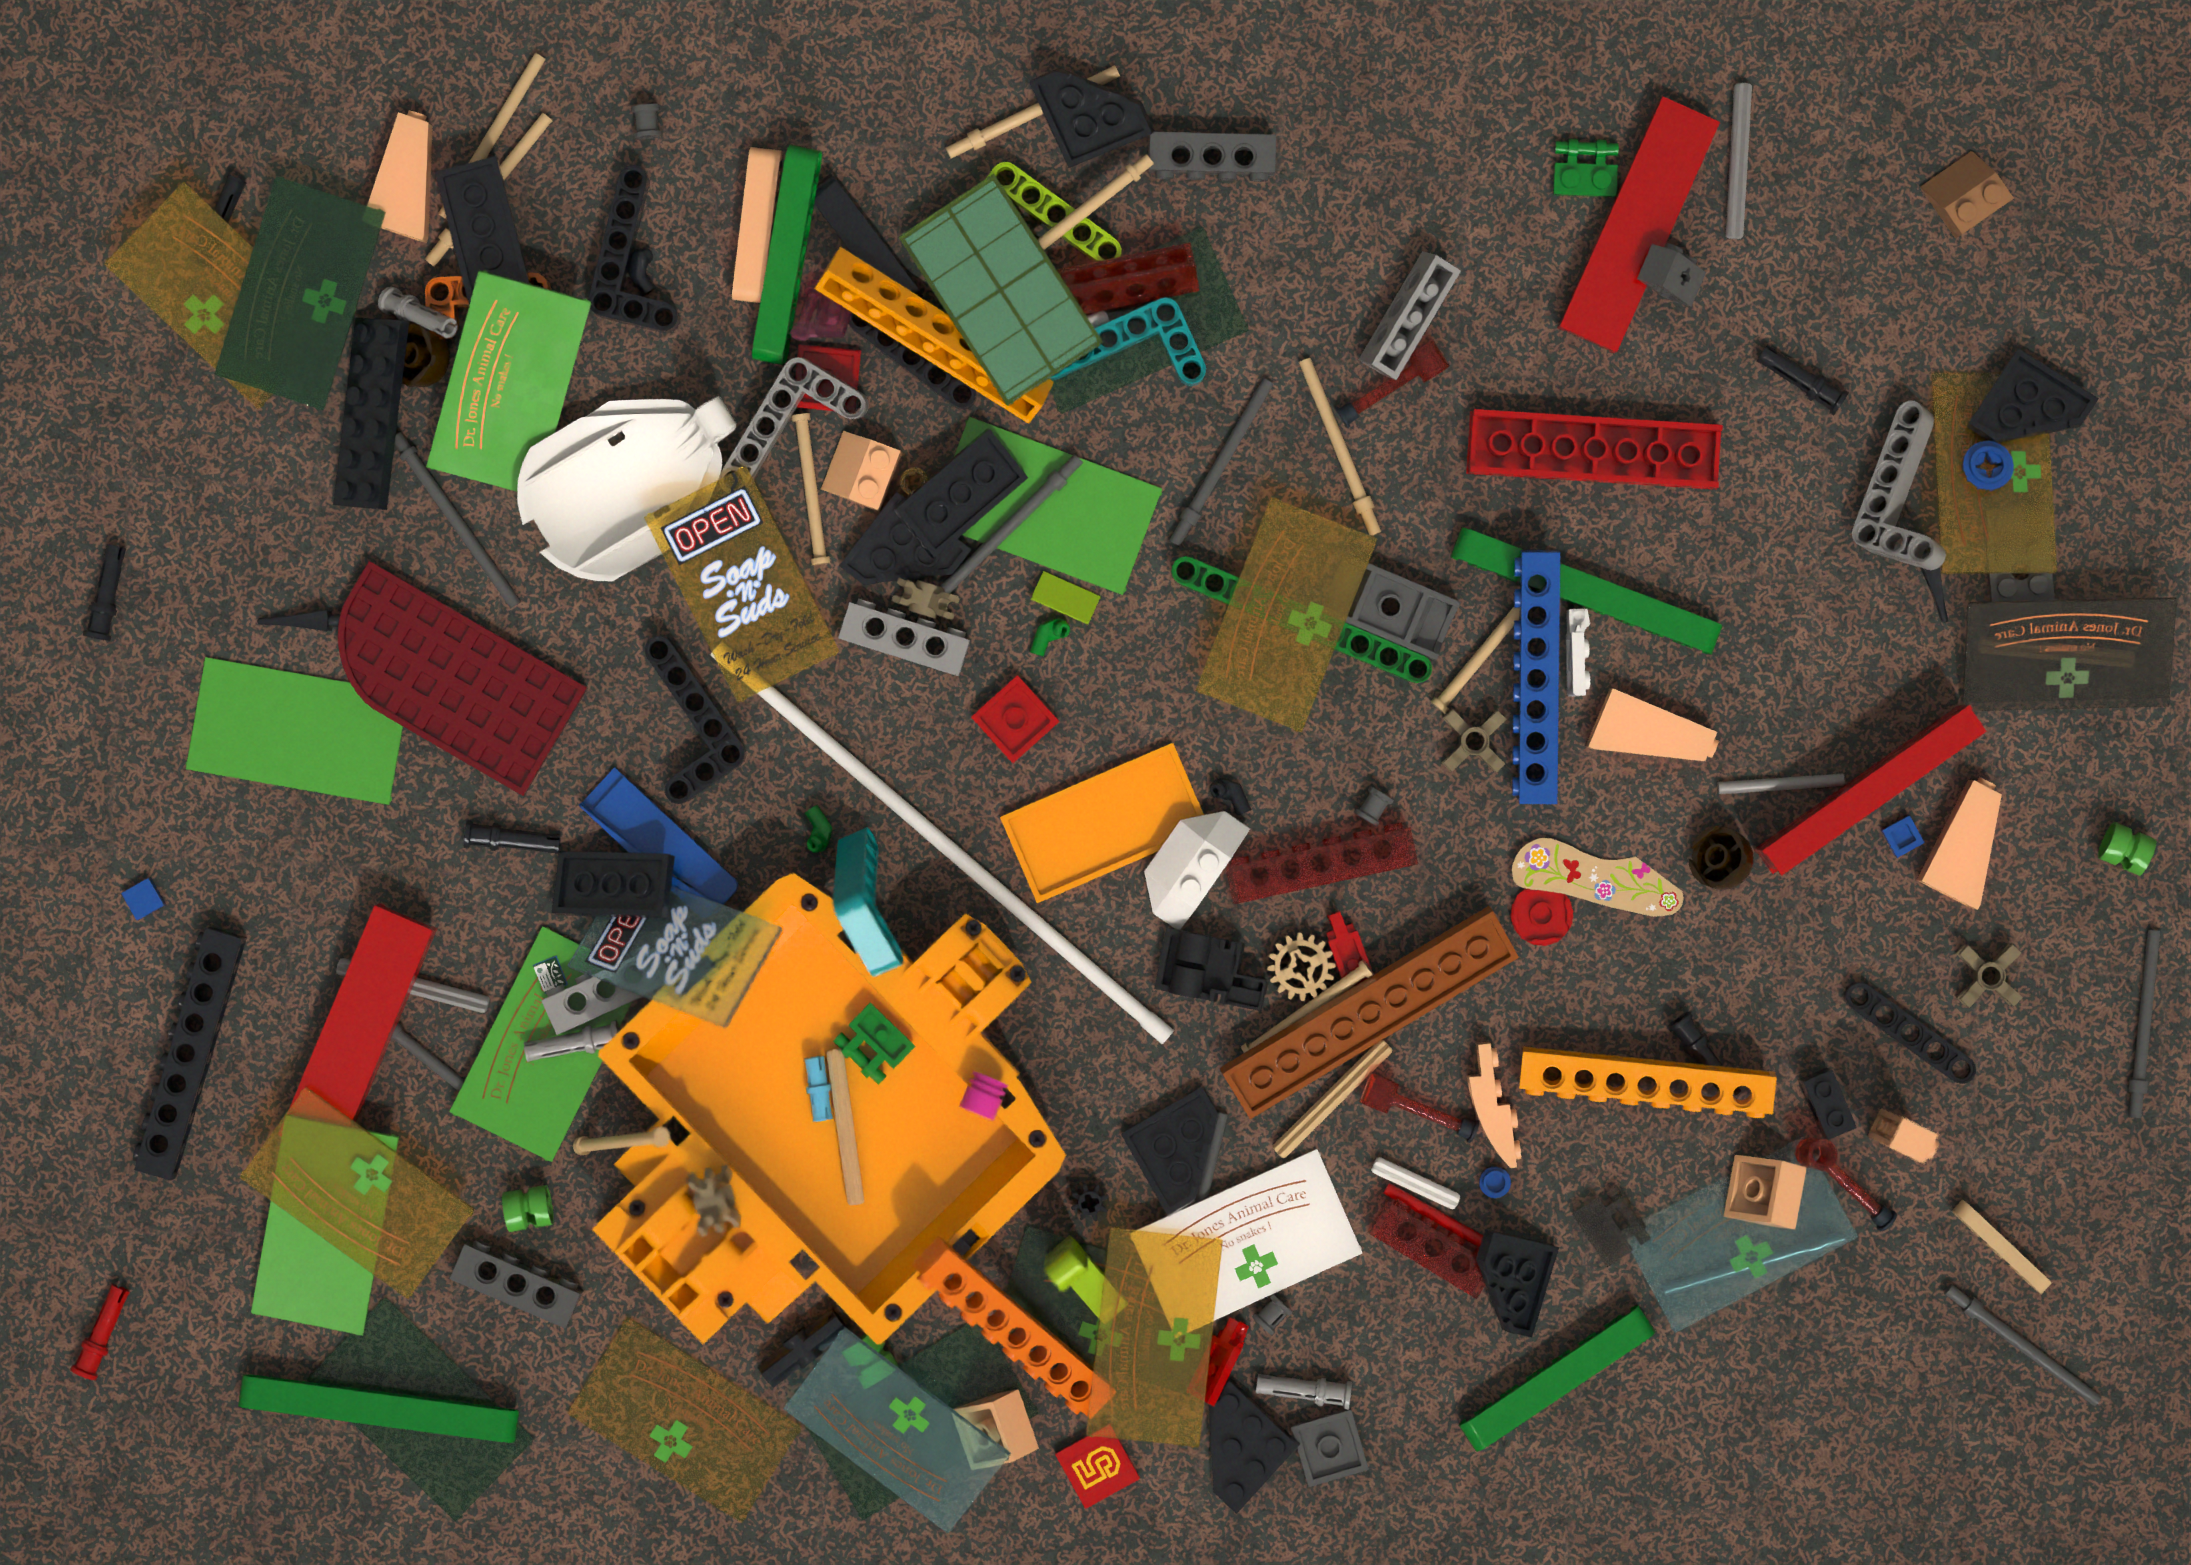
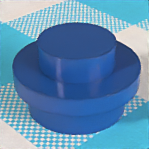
M1493 1166L1482 1172L1479 1186L1486 1196L1500 1198L1509 1191L1511 1179L1503 1168Z

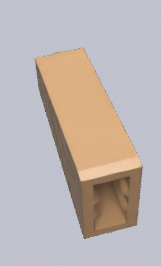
M409 110L407 115L398 112L362 220L367 224L427 244L429 237L433 126L426 122L427 116Z
M1611 688L1607 693L1585 747L1595 750L1706 761L1707 756L1713 757L1719 740L1715 739L1717 732Z
M1980 777L1977 781H1967L1917 878V881L1976 910L1981 905L2002 794L1994 791L1995 784Z

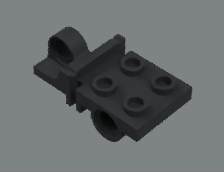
M1166 927L1154 989L1185 997L1209 1000L1211 1002H1217L1218 994H1220L1221 1004L1262 1011L1269 980L1239 974L1245 943L1232 941L1231 948L1228 949L1229 940Z

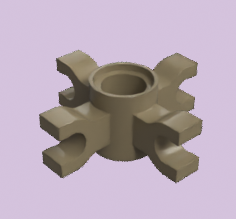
M898 578L897 584L904 587V594L901 597L893 595L892 601L894 603L909 607L908 611L934 619L936 614L949 620L954 619V614L948 612L947 607L950 602L958 603L959 596L943 592L944 588L917 580L915 585L911 581Z
M1454 709L1443 717L1444 721L1460 736L1459 747L1442 762L1450 772L1458 767L1469 755H1478L1494 773H1497L1505 765L1488 747L1490 742L1489 736L1507 720L1499 711H1495L1480 727H1469ZM1471 732L1478 733L1482 738V745L1477 750H1471L1466 745V737Z
M1964 944L1955 953L1973 970V981L1956 997L1965 1007L1970 1008L1986 989L1994 990L2008 1005L2013 1007L2023 998L2005 982V969L2021 954L2013 944H2007L1992 961H1983L1975 951ZM1987 967H1992L1995 971V979L1990 984H1985L1982 980V973Z
M728 1164L721 1166V1172L717 1176L711 1167L705 1168V1179H699L695 1172L689 1173L687 1184L695 1191L694 1204L700 1216L697 1222V1230L700 1235L707 1236L708 1228L713 1224L718 1233H723L725 1231L724 1221H730L734 1228L740 1227L741 1215L735 1209V1196L729 1184L732 1178V1171Z

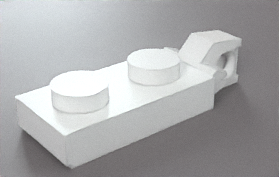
M1588 609L1566 610L1567 695L1569 697L1586 695V689L1590 687L1589 671H1585V658L1589 657V641L1584 639V632L1590 625Z

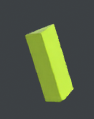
M1043 571L1031 600L1088 625L1101 596Z

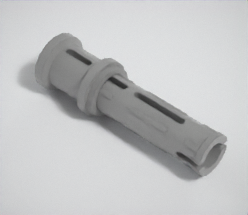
M387 287L379 296L378 307L384 314H394L398 320L413 321L445 338L452 337L457 331V325H454L457 323L455 319L421 305L415 296L403 295L396 287Z
M615 1020L611 1021V1025L595 1028L589 1025L582 1028L581 1032L536 1041L524 1042L526 1060L531 1062L542 1058L581 1051L594 1054L596 1050L602 1049L620 1031L618 1023Z
M1258 1373L1256 1394L1315 1401V1404H1318V1406H1323L1324 1403L1341 1405L1344 1409L1349 1410L1352 1381H1347L1346 1384L1327 1382L1326 1378H1321L1317 1381H1307Z

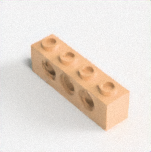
M1880 1108L1867 1137L1923 1164L1927 1158L1931 1159L1938 1147V1142L1935 1141L1938 1136L1937 1134Z

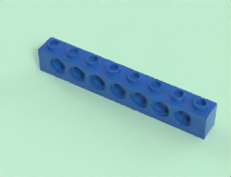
M1520 550V557H1515L1514 576H1520V589H1514V608H1520V620H1514V639H1520L1519 652H1514L1513 670L1519 671V683H1513V702H1519V715H1513V733H1519L1518 746H1513L1512 749L1513 765H1518V777H1512V796H1518L1519 804H1557L1560 551ZM1536 574L1544 576L1546 580L1545 586L1539 591H1533L1528 587L1530 577ZM1534 606H1540L1545 609V617L1540 622H1532L1528 619V611ZM1531 639H1543L1545 642L1543 651L1537 654L1529 652L1527 645ZM1539 669L1544 672L1545 677L1542 683L1532 685L1527 681V675L1531 670ZM1535 700L1542 702L1544 710L1540 715L1531 716L1527 713V706L1530 702ZM1532 732H1539L1544 736L1543 743L1538 747H1530L1526 743L1528 735ZM1533 763H1538L1544 768L1542 775L1535 779L1526 775L1527 767Z

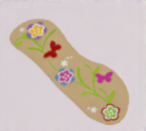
M1540 838L1527 843L1516 855L1512 866L1513 880L1516 885L1522 888L1567 894L1608 907L1652 917L1672 915L1680 909L1683 903L1682 891L1637 857L1619 860L1600 859L1552 838Z

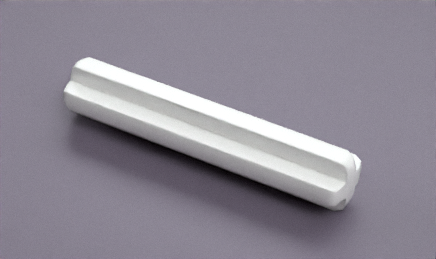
M1377 1157L1373 1163L1371 1171L1374 1174L1450 1209H1455L1460 1200L1458 1193L1381 1157Z

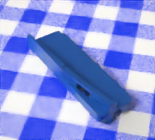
M614 767L586 799L579 804L581 809L629 853H657L675 856L673 875L692 886V888L673 876L671 891L699 917L709 919L719 914L727 900L737 892L739 884L736 878L617 768Z

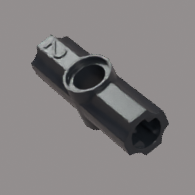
M832 1308L810 1326L801 1328L795 1336L788 1338L779 1350L763 1360L757 1368L765 1380L774 1388L797 1369L805 1368L823 1353V1349L844 1335L848 1328Z

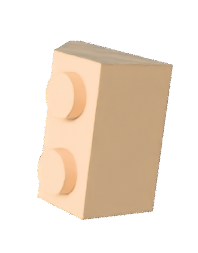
M843 431L821 490L880 512L902 452L871 439Z
M1735 1155L1724 1217L1795 1230L1807 1168L1782 1160Z
M1018 1389L996 1393L952 1409L972 1469L1014 1462L1039 1449Z

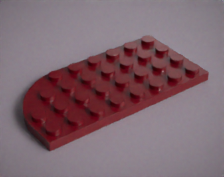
M370 561L357 580L341 610L338 625L340 659L350 684L362 700L377 712L518 794L525 796L588 688Z

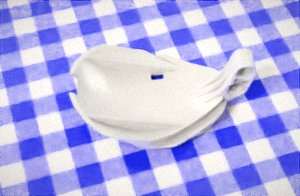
M720 397L710 400L697 410L688 403L671 399L608 401L587 416L579 418L530 447L522 463L518 478L517 504L522 524L532 520L535 521L541 534L550 545V547L542 550L540 553L556 567L579 578L594 581H614L670 549L660 529L661 527L709 503L722 470V456L717 443L735 430L736 423ZM623 431L625 439L617 445L611 446L608 439ZM664 506H669L671 511L663 513L657 519L655 518L654 512Z

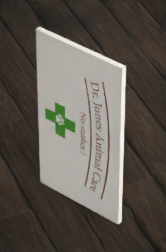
M1317 1149L1181 1209L1169 1217L1166 1216L1129 1233L1142 1264L1145 1265L1144 1268L1147 1275H1149L1151 1266L1154 1265L1149 1280L1171 1331H1173L1174 1317L1188 1319L1186 1333L1362 1254L1361 1246L1358 1244L1321 1159V1154Z

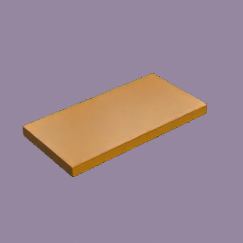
M1171 743L1003 815L1000 819L1037 903H1040L1158 852L1181 819L1204 814L1175 746Z

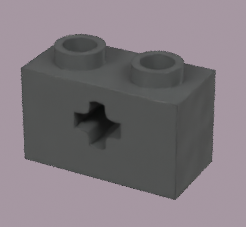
M1666 243L1664 247L1652 244L1637 279L1663 298L1692 307L1706 272L1696 265V259L1682 254L1683 250L1669 243Z

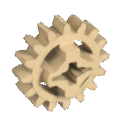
M1299 932L1294 941L1287 935L1285 936L1287 944L1282 946L1276 943L1275 946L1279 952L1277 954L1269 953V957L1275 961L1273 965L1267 966V970L1275 971V975L1269 980L1271 983L1279 981L1280 985L1277 988L1279 993L1285 989L1289 990L1288 999H1292L1295 993L1299 994L1301 1001H1305L1306 993H1310L1313 998H1316L1317 988L1324 991L1327 989L1323 983L1325 979H1334L1328 973V969L1335 968V963L1327 961V958L1333 955L1332 951H1322L1325 945L1323 940L1317 945L1314 944L1315 936L1310 934L1307 940H1303V935ZM1298 946L1310 947L1317 953L1310 956L1302 954ZM1288 951L1290 956L1288 965L1280 970L1281 959ZM1295 953L1303 962L1309 961L1310 965L1306 967L1308 980L1299 971L1293 972V968L1297 966ZM1322 964L1320 977L1314 982L1312 975L1315 967ZM1291 978L1301 980L1304 988L1291 986L1286 980Z

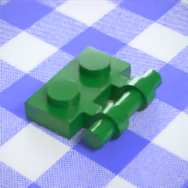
M1568 138V141H1555V154H1567V163H1554L1553 195L1616 198L1618 165L1605 164L1606 155L1618 156L1619 143H1607L1606 140L1596 139V143L1578 142V139ZM1577 155H1595V164L1577 163Z
M871 1003L848 1025L857 1033L851 1041L842 1032L833 1040L842 1049L844 1057L846 1059L850 1057L862 1069L861 1073L866 1078L871 1077L878 1085L887 1077L878 1067L886 1061L894 1069L916 1047ZM863 1041L877 1053L872 1060L858 1048Z

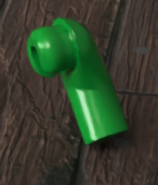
M1058 618L1040 624L1029 652L1044 657L1049 642L1067 637L1070 633V625L1065 620Z
M815 805L805 812V815L813 825L810 839L807 840V848L813 853L824 851L829 845L832 834L831 824L819 806Z

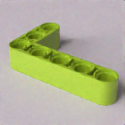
M1010 162L997 164L984 181L986 182L993 176L997 178L998 174L1004 170L1012 172L1015 176L1013 183L1001 186L1013 203L1049 229L1058 224L1048 219L1047 214L1052 208L1063 209L1066 214L1065 217L1075 210ZM1026 190H1037L1040 194L1039 201L1035 204L1025 203L1022 195ZM1088 218L1083 219L1061 237L1104 268L1115 266L1121 258L1120 243ZM1079 226H1085L1090 230L1091 236L1086 241H1078L1074 238L1073 231ZM1106 244L1113 246L1117 252L1115 257L1111 260L1102 259L1098 254L1101 246Z
M1069 1235L1046 1255L1044 1270L1061 1291L1071 1286L1101 1322L1107 1324L1114 1317L1119 1290L1077 1241ZM1121 1293L1119 1297L1116 1315L1120 1311H1122L1128 1303V1301Z

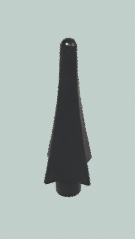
M1931 547L1924 550L1922 558H1926L1930 554ZM1940 567L1934 570L1921 568L1937 606L1940 619L1943 623L1948 622V615L1945 607Z
M326 609L290 616L258 618L257 623L260 625L292 626L327 632L332 631V627H338L340 614H332V611Z

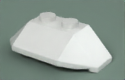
M1226 811L1181 819L1144 871L1153 914L1173 928L1180 930L1231 860L1250 828Z

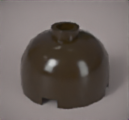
M409 324L402 384L408 387H429L440 381L447 371L450 361L449 346L442 335L423 326Z
M1711 826L1702 831L1692 843L1691 849H1693L1692 860L1689 859V867L1693 877L1701 884L1718 890L1732 889L1743 883L1750 875L1753 867V850L1749 841L1738 831L1728 827Z

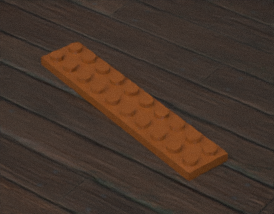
M1487 906L1219 1069L1246 1114L1252 1119L1519 958L1494 911L1490 906Z

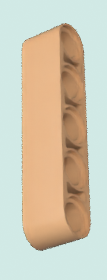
M750 147L732 300L761 302L772 237V223H774L777 202H775V197L779 189L781 173L779 171V164L782 161L781 150Z

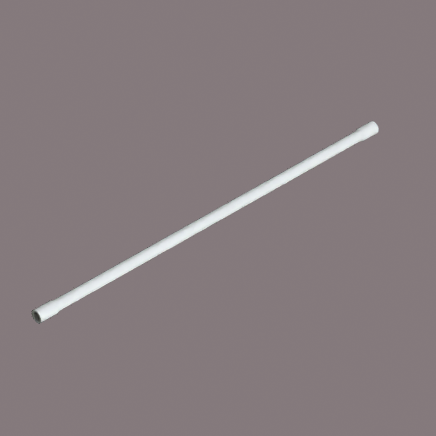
M722 641L710 655L736 676H738L742 669L739 678L743 675L741 680L1122 1007L1157 1041L1163 1044L1170 1037L1174 1030L1167 1023L1144 1007L749 666V670L751 669L749 676L748 674L744 675L743 671L747 664L742 657L738 658V654L736 661H733L731 655L734 650ZM727 652L730 653V664L727 663L729 654L725 658H723L724 654H726Z

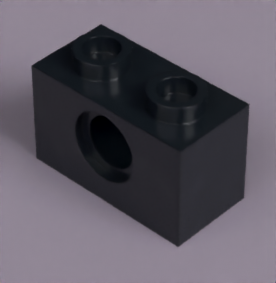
M1826 1067L1798 1079L1823 1138L1830 1140L1857 1128L1832 1069Z

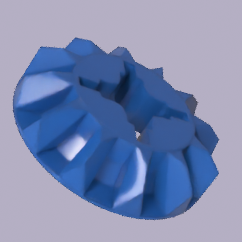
M1983 441L1973 445L1966 452L1962 470L1967 477V482L1975 485L1977 490L1985 489L1991 492L2003 487L2010 480L2014 470V463L2011 454L2004 446L1992 441ZM1985 457L1990 465L1997 466V468L1992 469L1990 477L1985 469L1977 468L1984 463Z

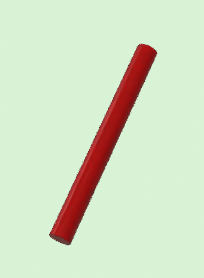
M1391 1183L1387 1184L1383 1194L1480 1248L1483 1238L1482 1234Z

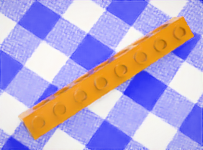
M842 247L837 250L814 288L1028 424L1043 406L1054 384V381L1048 379L1007 406L948 314Z
M1523 1046L1519 1089H1525L1526 1094L1536 1096L1544 1095V1091L1557 1092V1097L1574 1099L1577 1094L1586 1095L1588 1100L1595 1102H1606L1607 1098L1620 1099L1619 1103L1625 1105H1638L1639 1101L1651 1102V1106L1656 1108H1670V1104L1683 1105V1110L1700 1112L1702 1107L1714 1108L1715 1113L1722 1115H1733L1734 1110L1746 1112L1748 1117L1765 1118V1114H1773L1777 1077L1773 1071ZM1548 1067H1557L1561 1071V1076L1557 1080L1550 1081L1544 1077L1543 1072ZM1580 1070H1588L1592 1073L1593 1078L1589 1083L1581 1084L1575 1080L1576 1073ZM1612 1073H1619L1624 1077V1082L1618 1087H1611L1607 1084L1606 1079ZM1650 1076L1656 1081L1655 1086L1650 1090H1642L1638 1086V1082L1642 1077ZM1677 1079L1687 1083L1686 1090L1679 1094L1669 1089L1670 1084ZM1706 1083H1715L1719 1087L1717 1094L1712 1097L1703 1095L1701 1089ZM1739 1086H1746L1751 1090L1748 1098L1744 1100L1736 1099L1733 1096V1092Z

